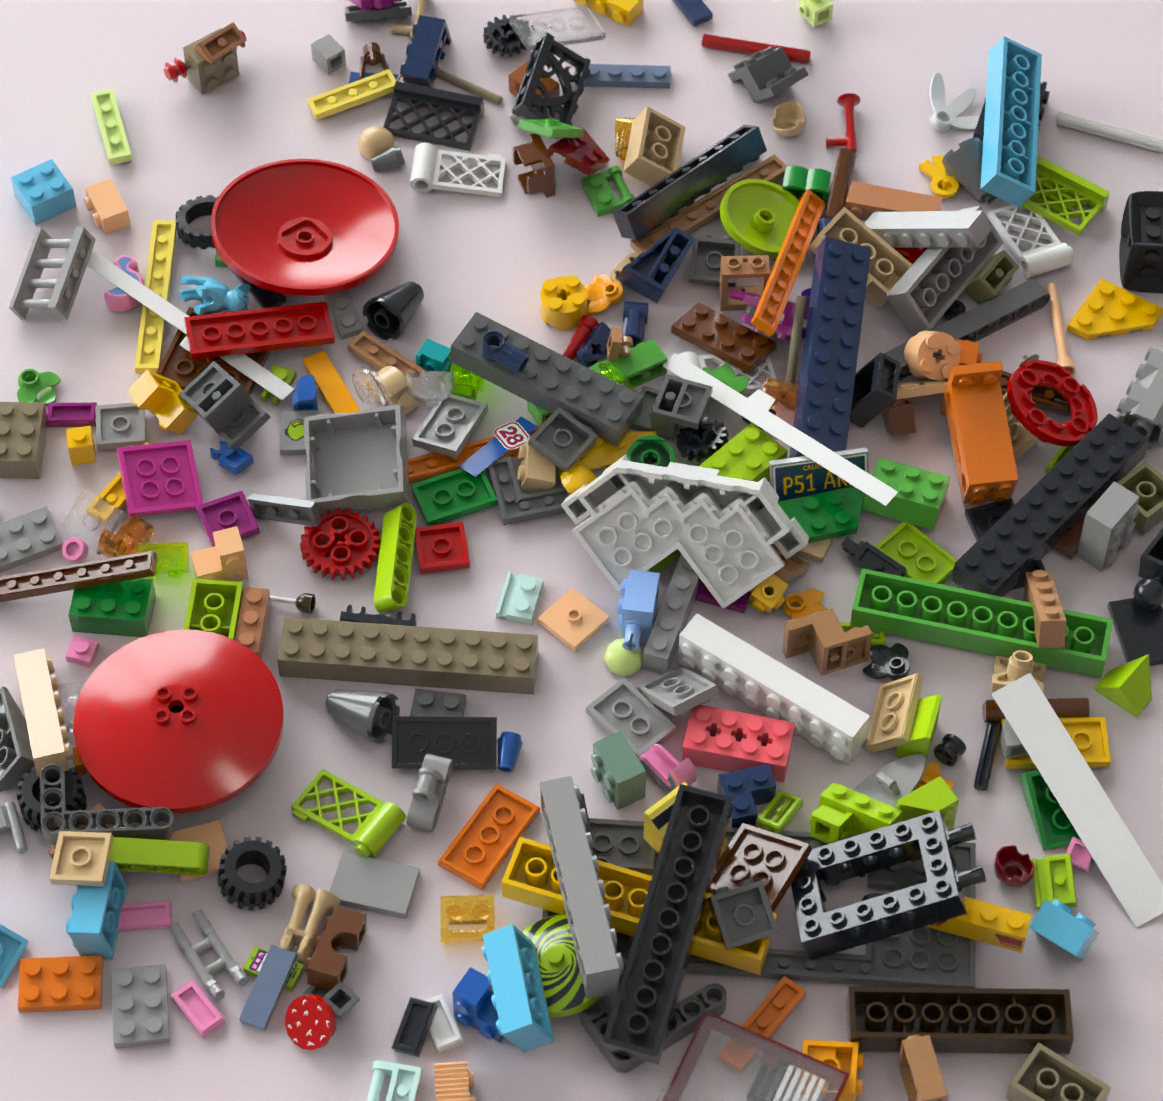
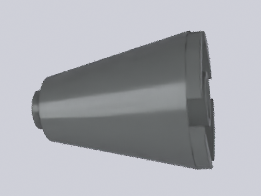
M978 137L970 138L959 143L960 148L955 152L953 149L948 151L942 159L944 168L980 203L994 201L997 198L996 196L980 189L983 155L982 140Z
M336 689L327 696L325 702L329 714L377 744L386 741L383 738L387 733L392 734V716H399L400 706H397L395 703L398 697L389 692Z

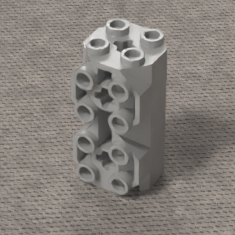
M1163 346L1156 349L1152 347L1148 349L1145 356V365L1140 364L1135 376L1137 377L1136 382H1130L1126 392L1128 396L1126 399H1121L1117 408V412H1119L1116 417L1117 419L1149 439L1147 450L1151 449L1153 445H1157V448L1163 446Z

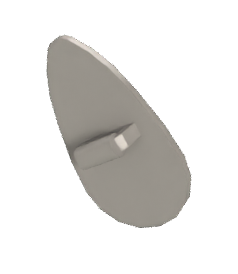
M918 753L897 759L871 774L858 784L854 791L896 808L897 800L913 792L921 781L926 768V757Z

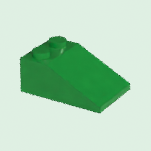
M1039 770L1019 774L1025 801L1042 850L1069 845L1072 837L1081 840Z

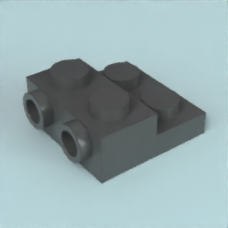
M709 235L694 236L695 241L692 248L689 282L719 285L721 256H740V243L731 237L720 239ZM737 278L728 279V286H736Z
M558 407L530 437L528 445L567 473L578 460L581 461L596 444L597 434H595V431L590 426L583 425L576 420L571 412L564 411Z
M753 878L737 883L739 888L728 890L727 886L712 891L713 896L707 899L715 925H718L726 950L779 933L762 880L755 883Z

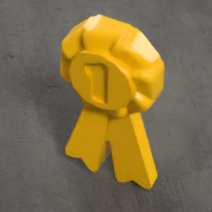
M932 155V164L926 159L924 163H919V170L932 179L930 190L934 196L942 197L944 200L955 197L959 183L954 177L946 175L944 165L942 164L943 155Z

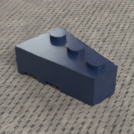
M419 15L418 22H415L412 28V42H409L407 45V58L401 64L400 75H402L405 83L432 88L437 75L436 69H439L437 67L439 59L444 60L446 55L443 49L445 45L451 44L452 39L445 19Z
M677 227L673 228L656 241L652 247L642 252L634 261L624 266L617 280L653 302L658 303L694 243L695 238Z

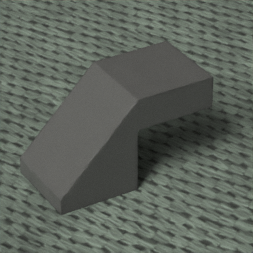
M341 981L330 991L311 985L303 992V996L313 994L324 998L322 1000L326 1004L329 1003L335 1017L339 1019L360 1001V998Z

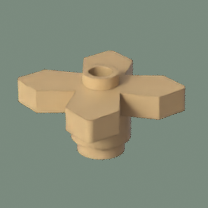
M1021 650L1013 652L1010 658L1003 656L995 657L993 672L996 674H993L991 691L995 692L1031 673L1043 692L1044 683L1041 681H1044L1046 664L1034 662L1033 656L1029 652Z

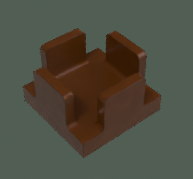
M535 133L530 134L529 143L513 147L514 165L523 164L525 167L531 166L533 170L518 175V181L523 192L531 195L543 191L547 198L555 195L554 163L550 155L545 153L547 149L540 135Z

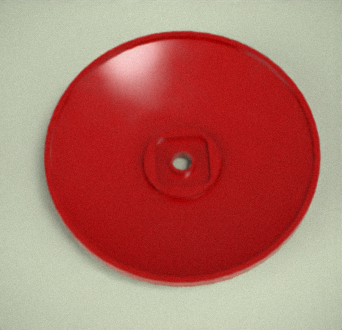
M287 159L253 168L238 176L224 188L212 210L211 236L215 249L223 262L246 281L277 293L318 296L351 289L366 282L380 272L389 262L396 249L399 236V219L396 208L388 194L379 184L365 174L331 161Z
M186 629L170 630L132 641L111 654L95 669L79 695L73 719V732L78 755L91 779L109 796L133 808L165 807L170 809L173 814H185L202 811L227 802L250 787L263 774L273 760L280 745L284 727V709L281 692L272 672L249 648L233 639L213 632ZM179 705L183 707V710L179 713L170 712L173 706Z

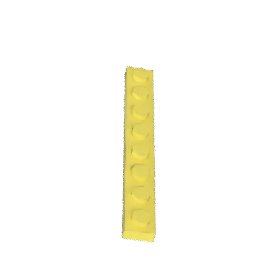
M153 220L145 286L168 301L177 228L175 221ZM142 305L135 360L136 374H143L146 370L156 373L162 358L166 320L145 305Z

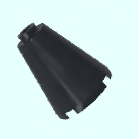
M409 281L371 298L363 306L362 311L363 317L366 315L368 320L367 327L383 340H388L389 338L396 340L402 335L424 299V292L419 284Z

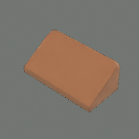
M232 22L198 43L195 50L211 64L247 40L235 23Z

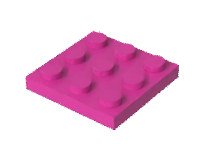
M191 440L117 448L129 518L195 511L196 506L203 504Z

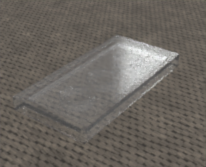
M587 5L510 16L508 21L528 51H532L535 42L547 32L554 36L555 41L564 46L605 40L606 32Z

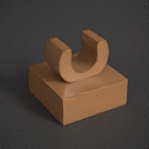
M611 328L606 346L608 361L617 362L619 354L624 357L630 355V349L623 346H632L633 341L629 336L622 337L621 328Z

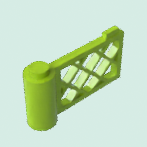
M324 769L317 774L291 805L294 817L303 822L310 820L355 845V851L367 858H375L406 820L403 810L394 803H384ZM324 779L333 783V789L318 791V786ZM349 792L354 795V800L339 803L338 794ZM335 795L336 804L321 807L320 798ZM317 799V808L305 809L301 807L306 801ZM366 804L375 806L371 813L360 815L359 806ZM356 807V816L342 818L341 809ZM337 810L339 819L331 821L323 819L322 813ZM358 822L359 827L353 835L344 831L343 825Z

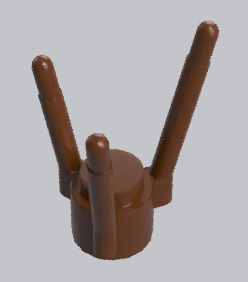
M369 42L363 46L358 80L363 79L366 64L375 66L381 62L384 70L389 69L379 44Z

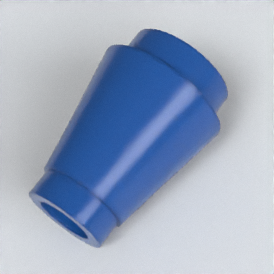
M502 732L501 736L497 739L498 769L500 771L513 772L523 745L521 735L515 732Z

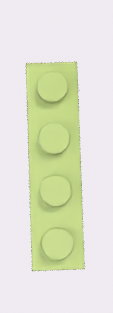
M113 89L92 93L91 98L110 165L131 161L132 155Z

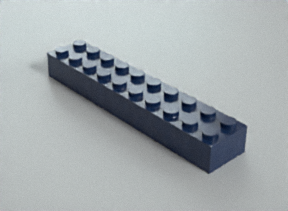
M825 237L816 250L793 427L833 452L846 450L871 248ZM790 448L789 458L805 456L794 448Z

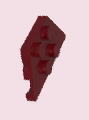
M585 129L583 137L563 138L550 145L545 152L550 156L555 152L565 157V164L576 168L587 176H591L603 169L610 161L605 152Z

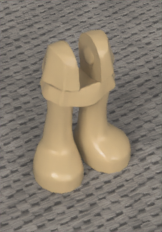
M298 884L294 885L291 896L295 900L294 909L288 927L283 931V938L280 940L279 947L292 952L294 944L298 945L296 962L305 963L314 951L313 947L325 914L333 912L336 906H340L341 900L323 889H318L316 893L313 887ZM314 901L307 926L304 931L300 930L307 909Z

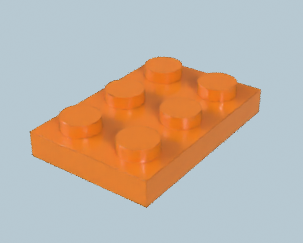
M103 956L21 958L17 1007L19 1013L101 1009Z

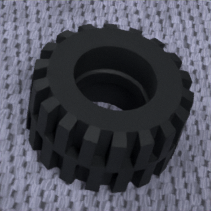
M34 766L30 768L31 773L25 772L22 776L23 781H19L16 794L24 821L27 825L30 824L31 829L35 831L40 829L42 833L41 802H39L41 800L40 777L37 776ZM70 768L68 771H64L66 811L86 810L87 799L81 777L77 775L75 769ZM51 778V779H49V780H47V781H48V782H51V783H54V782H57L58 779H56V778ZM57 802L48 804L51 807L59 805ZM51 826L48 829L50 831H56L59 829V827Z
M249 836L244 837V842H241L239 839L234 841L233 847L229 845L225 849V854H222L220 859L218 887H221L223 897L228 895L227 902L231 905L236 902L239 909H243V906H248V911H254L255 906H258L259 910L264 909L266 903L271 905L275 902V897L279 898L284 887L287 871L284 855L280 856L281 850L277 846L272 848L271 841L261 842L262 837H256V840H251ZM254 864L264 869L267 877L261 882L249 883L242 880L236 871L244 865Z

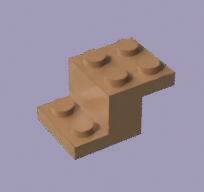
M833 608L825 611L819 610L812 615L793 618L785 623L782 651L785 658L810 651L822 676L867 662L869 660L872 632L867 625L861 628H852L844 633Z

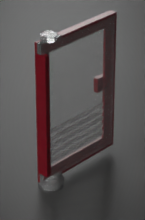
M705 1010L668 1090L661 1089L656 1101H839L850 1074Z

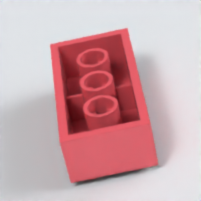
M699 704L691 710L683 743L682 761L689 758L695 766L727 772L769 764L774 780L784 782L794 740L795 722Z

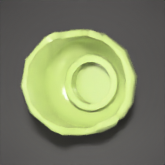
M624 638L616 639L608 645L604 661L610 672L619 676H631L640 670L642 666V650L639 646L637 651H632V642L630 643L629 651L625 650L622 646Z

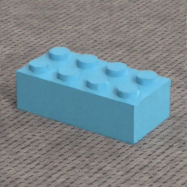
M513 924L484 934L482 952L489 965L487 978L491 986H493L494 995H492V1003L498 1012L499 1020L496 1021V1025L500 1035L507 1038L512 1045L517 1046L524 1053L553 1043L554 1037L535 943Z

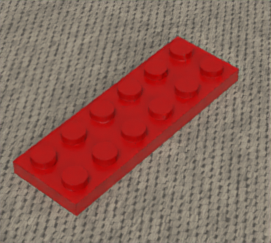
M327 301L184 317L192 360L335 343Z

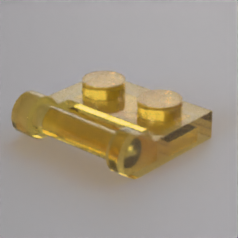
M494 895L440 896L441 944H449V941L484 940V934L495 931ZM486 924L487 929L449 930V925Z

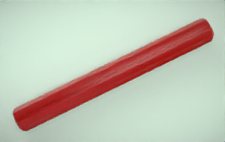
M703 34L701 41L702 47L750 55L771 46L773 49L783 47L789 61L809 63L811 58L810 50Z

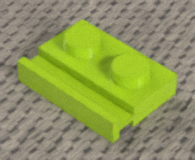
M1070 853L1046 856L1043 859L1037 860L1032 858L1031 860L1035 866L1033 877L1038 911L1045 900L1053 903L1054 899H1057L1068 907L1077 906Z

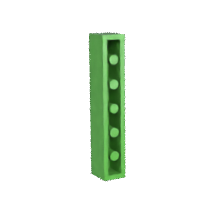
M651 339L631 348L630 355L627 357L619 354L617 362L599 361L589 367V369L629 389H633L666 374L667 369L663 365L667 362L668 358L654 339ZM527 401L528 411L538 425H542L552 415V413Z

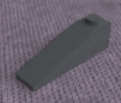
M4 686L0 688V792L16 788L19 781H23L22 776L25 772L31 773L30 768L35 766L26 719L7 687Z

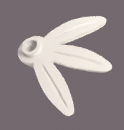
M938 72L934 73L930 85V101L934 111L930 117L931 125L939 131H947L950 127L959 130H975L979 117L958 116L970 106L976 95V89L970 88L964 91L946 108L943 77Z

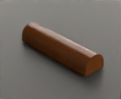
M840 149L824 218H834L846 206V199L857 158L856 154L850 149Z
M1002 372L1000 377L1002 396L1007 392L1008 381L1012 373ZM1047 386L1033 388L1031 395L1032 401L1035 402V407L1070 416V406L1062 394Z
M1088 698L1047 699L1058 718L1089 717L1090 707ZM986 700L982 705L984 723L989 721L1001 722L1002 719L1006 718L995 700Z

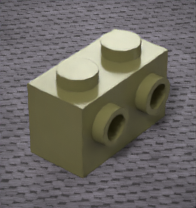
M1003 250L989 259L965 289L978 304L998 296L1001 288L1012 280V275L1019 266Z

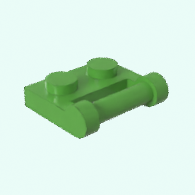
M613 166L608 171L581 178L583 189L597 217L613 213L635 198L633 194H630L622 178V171L619 166ZM614 181L622 197L621 199L616 200L608 182Z

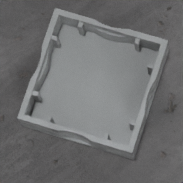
M400 404L369 408L354 413H332L304 417V443L307 454V468L305 472L306 500L316 501L320 514L327 516L328 509L332 514H336L337 508H340L341 513H345L347 508H350L351 513L357 510L366 511L397 507L403 503L410 504L406 417Z

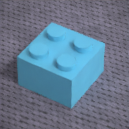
M52 159L10 177L14 196L35 225L77 207L72 186Z
M1054 899L1053 903L1045 900L1029 928L1083 960L1099 934L1094 929L1096 924L1080 913L1074 917L1070 914L1072 909L1057 899Z

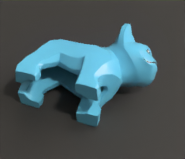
M181 277V285H197L195 289L179 291V299L183 302L190 300L203 301V304L194 306V312L198 315L222 312L225 309L229 310V312L248 310L249 296L247 294L251 288L249 284H241L231 290L213 278Z

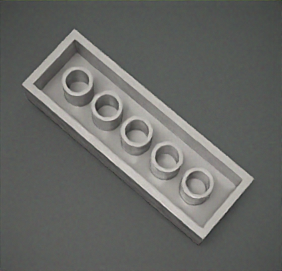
M981 206L961 209L960 211H983ZM987 216L986 218L992 230L977 248H927L886 295V298L909 333L930 331L1003 244Z

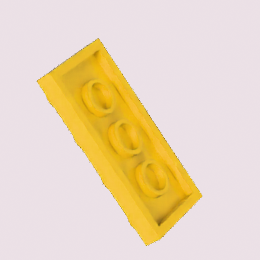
M1105 717L1059 718L1089 767H1110L1111 757ZM1005 719L1001 720V733ZM1030 756L1004 759L1005 769L1037 768Z

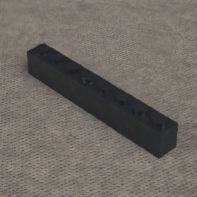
M741 126L613 212L621 237L634 241L645 237V233L660 227L664 220L676 216L679 210L692 205L695 199L710 193L713 187L726 182L729 176L742 171L745 165L757 161L760 155L767 151L759 126Z

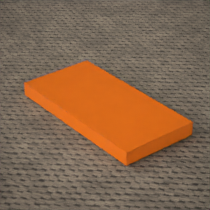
M496 783L438 860V866L483 891L514 849L519 837L525 834L539 815L540 807Z

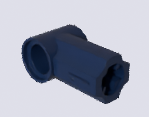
M624 302L623 336H629L633 341V345L628 347H635L643 342L644 327L648 319V303Z
M489 331L483 337L482 356L485 360L498 362L516 374L521 373L525 369L530 356L505 341L503 334L498 331Z

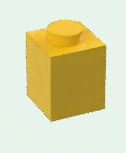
M91 426L66 429L72 466L96 463L95 444Z

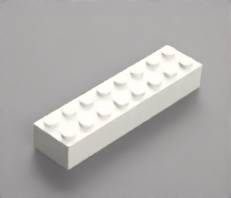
M696 614L679 634L678 662L683 667L696 672L703 678L721 687L728 695L736 696L744 701L748 707L756 708L768 718L795 722L794 734H799L809 740L813 746L826 750L835 759L850 764L866 744L870 719L868 714L713 622Z

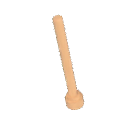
M1049 283L1047 291L1051 296L1049 303L1058 352L1056 364L1066 368L1074 375L1075 365L1067 353L1057 287L1055 283Z

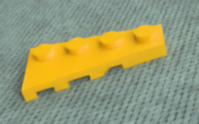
M629 431L618 447L597 437L593 448L581 461L578 460L574 465L581 464L590 470L607 469L626 455L629 447L638 438L645 435L657 436V432ZM559 468V479H561L560 476H561L562 472H564V471H563L562 469H560V468Z

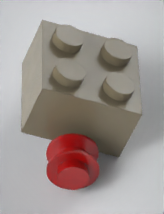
M220 28L183 47L185 61L175 57L174 64L171 65L169 62H166L164 68L165 76L169 81L172 80L175 83L178 82L179 76L187 77L203 95L240 75L237 47L211 64L195 50L197 44L221 30ZM239 29L244 38L247 40L244 32L241 29ZM245 42L239 46L244 48Z

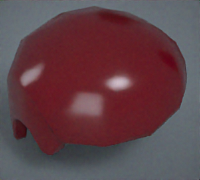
M1015 845L1003 846L997 851L994 873L999 881L1011 887H1021L1027 885L1033 879L1035 866L1028 853H1019Z

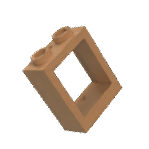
M769 255L721 256L719 283L720 311L747 310L748 305L743 304V301L729 298L731 289L763 294L770 276ZM762 278V285L728 286V279Z
M912 1035L902 1040L898 1067L908 1100L947 1101L948 1093L930 1036Z

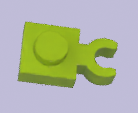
M273 365L270 371L291 387L297 377L296 371ZM266 389L262 391V402L265 403L267 398L274 397V406L279 405L281 399Z

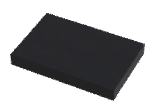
M1134 598L1109 602L1108 610L1113 619L1126 662H1131L1149 654L1150 666L1163 664L1162 606L1147 610L1140 607Z

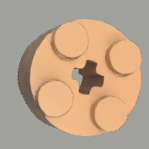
M921 331L908 340L904 350V360L908 364L909 371L914 376L922 379L944 380L949 378L952 367L959 365L961 345L947 333Z

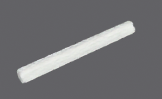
M1062 111L1057 115V125L1163 153V139Z

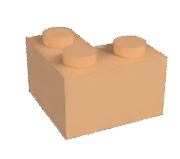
M237 526L213 532L215 547L191 552L193 568L197 579L240 582L249 578L244 547Z

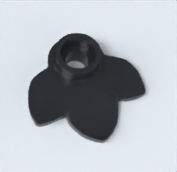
M900 643L894 644L891 648L886 645L872 646L869 656L873 662L862 670L865 675L874 679H883L889 676L893 680L907 677L910 671L908 649Z

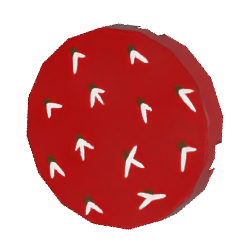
M307 994L295 998L286 1011L285 1027L287 1034L292 1042L301 1049L315 1050L326 1046L336 1031V1017L333 1008L329 1003L326 1004L322 1000L324 998L319 995Z

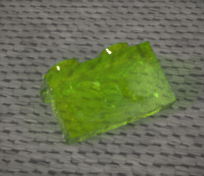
M188 542L138 543V553L154 550L157 554L155 576L145 578H158V574H168V577L178 578L183 577V573H190Z

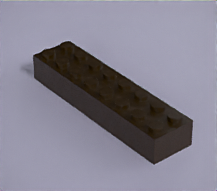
M848 988L846 1001L848 1042H859L860 1052H900L902 1040L912 1035H929L934 1051L940 1053L1031 1054L1039 1042L1056 1054H1070L1074 1040L1070 989Z

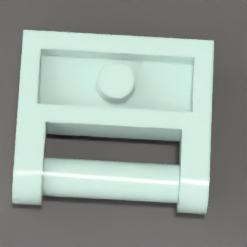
M379 1060L374 1061L372 1067L374 1074L367 1101L379 1100L384 1076L387 1074L392 1076L386 1101H416L422 1076L421 1067Z

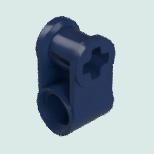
M601 322L590 333L589 338L577 352L579 363L585 367L593 366L607 354L606 346L611 329L604 322Z

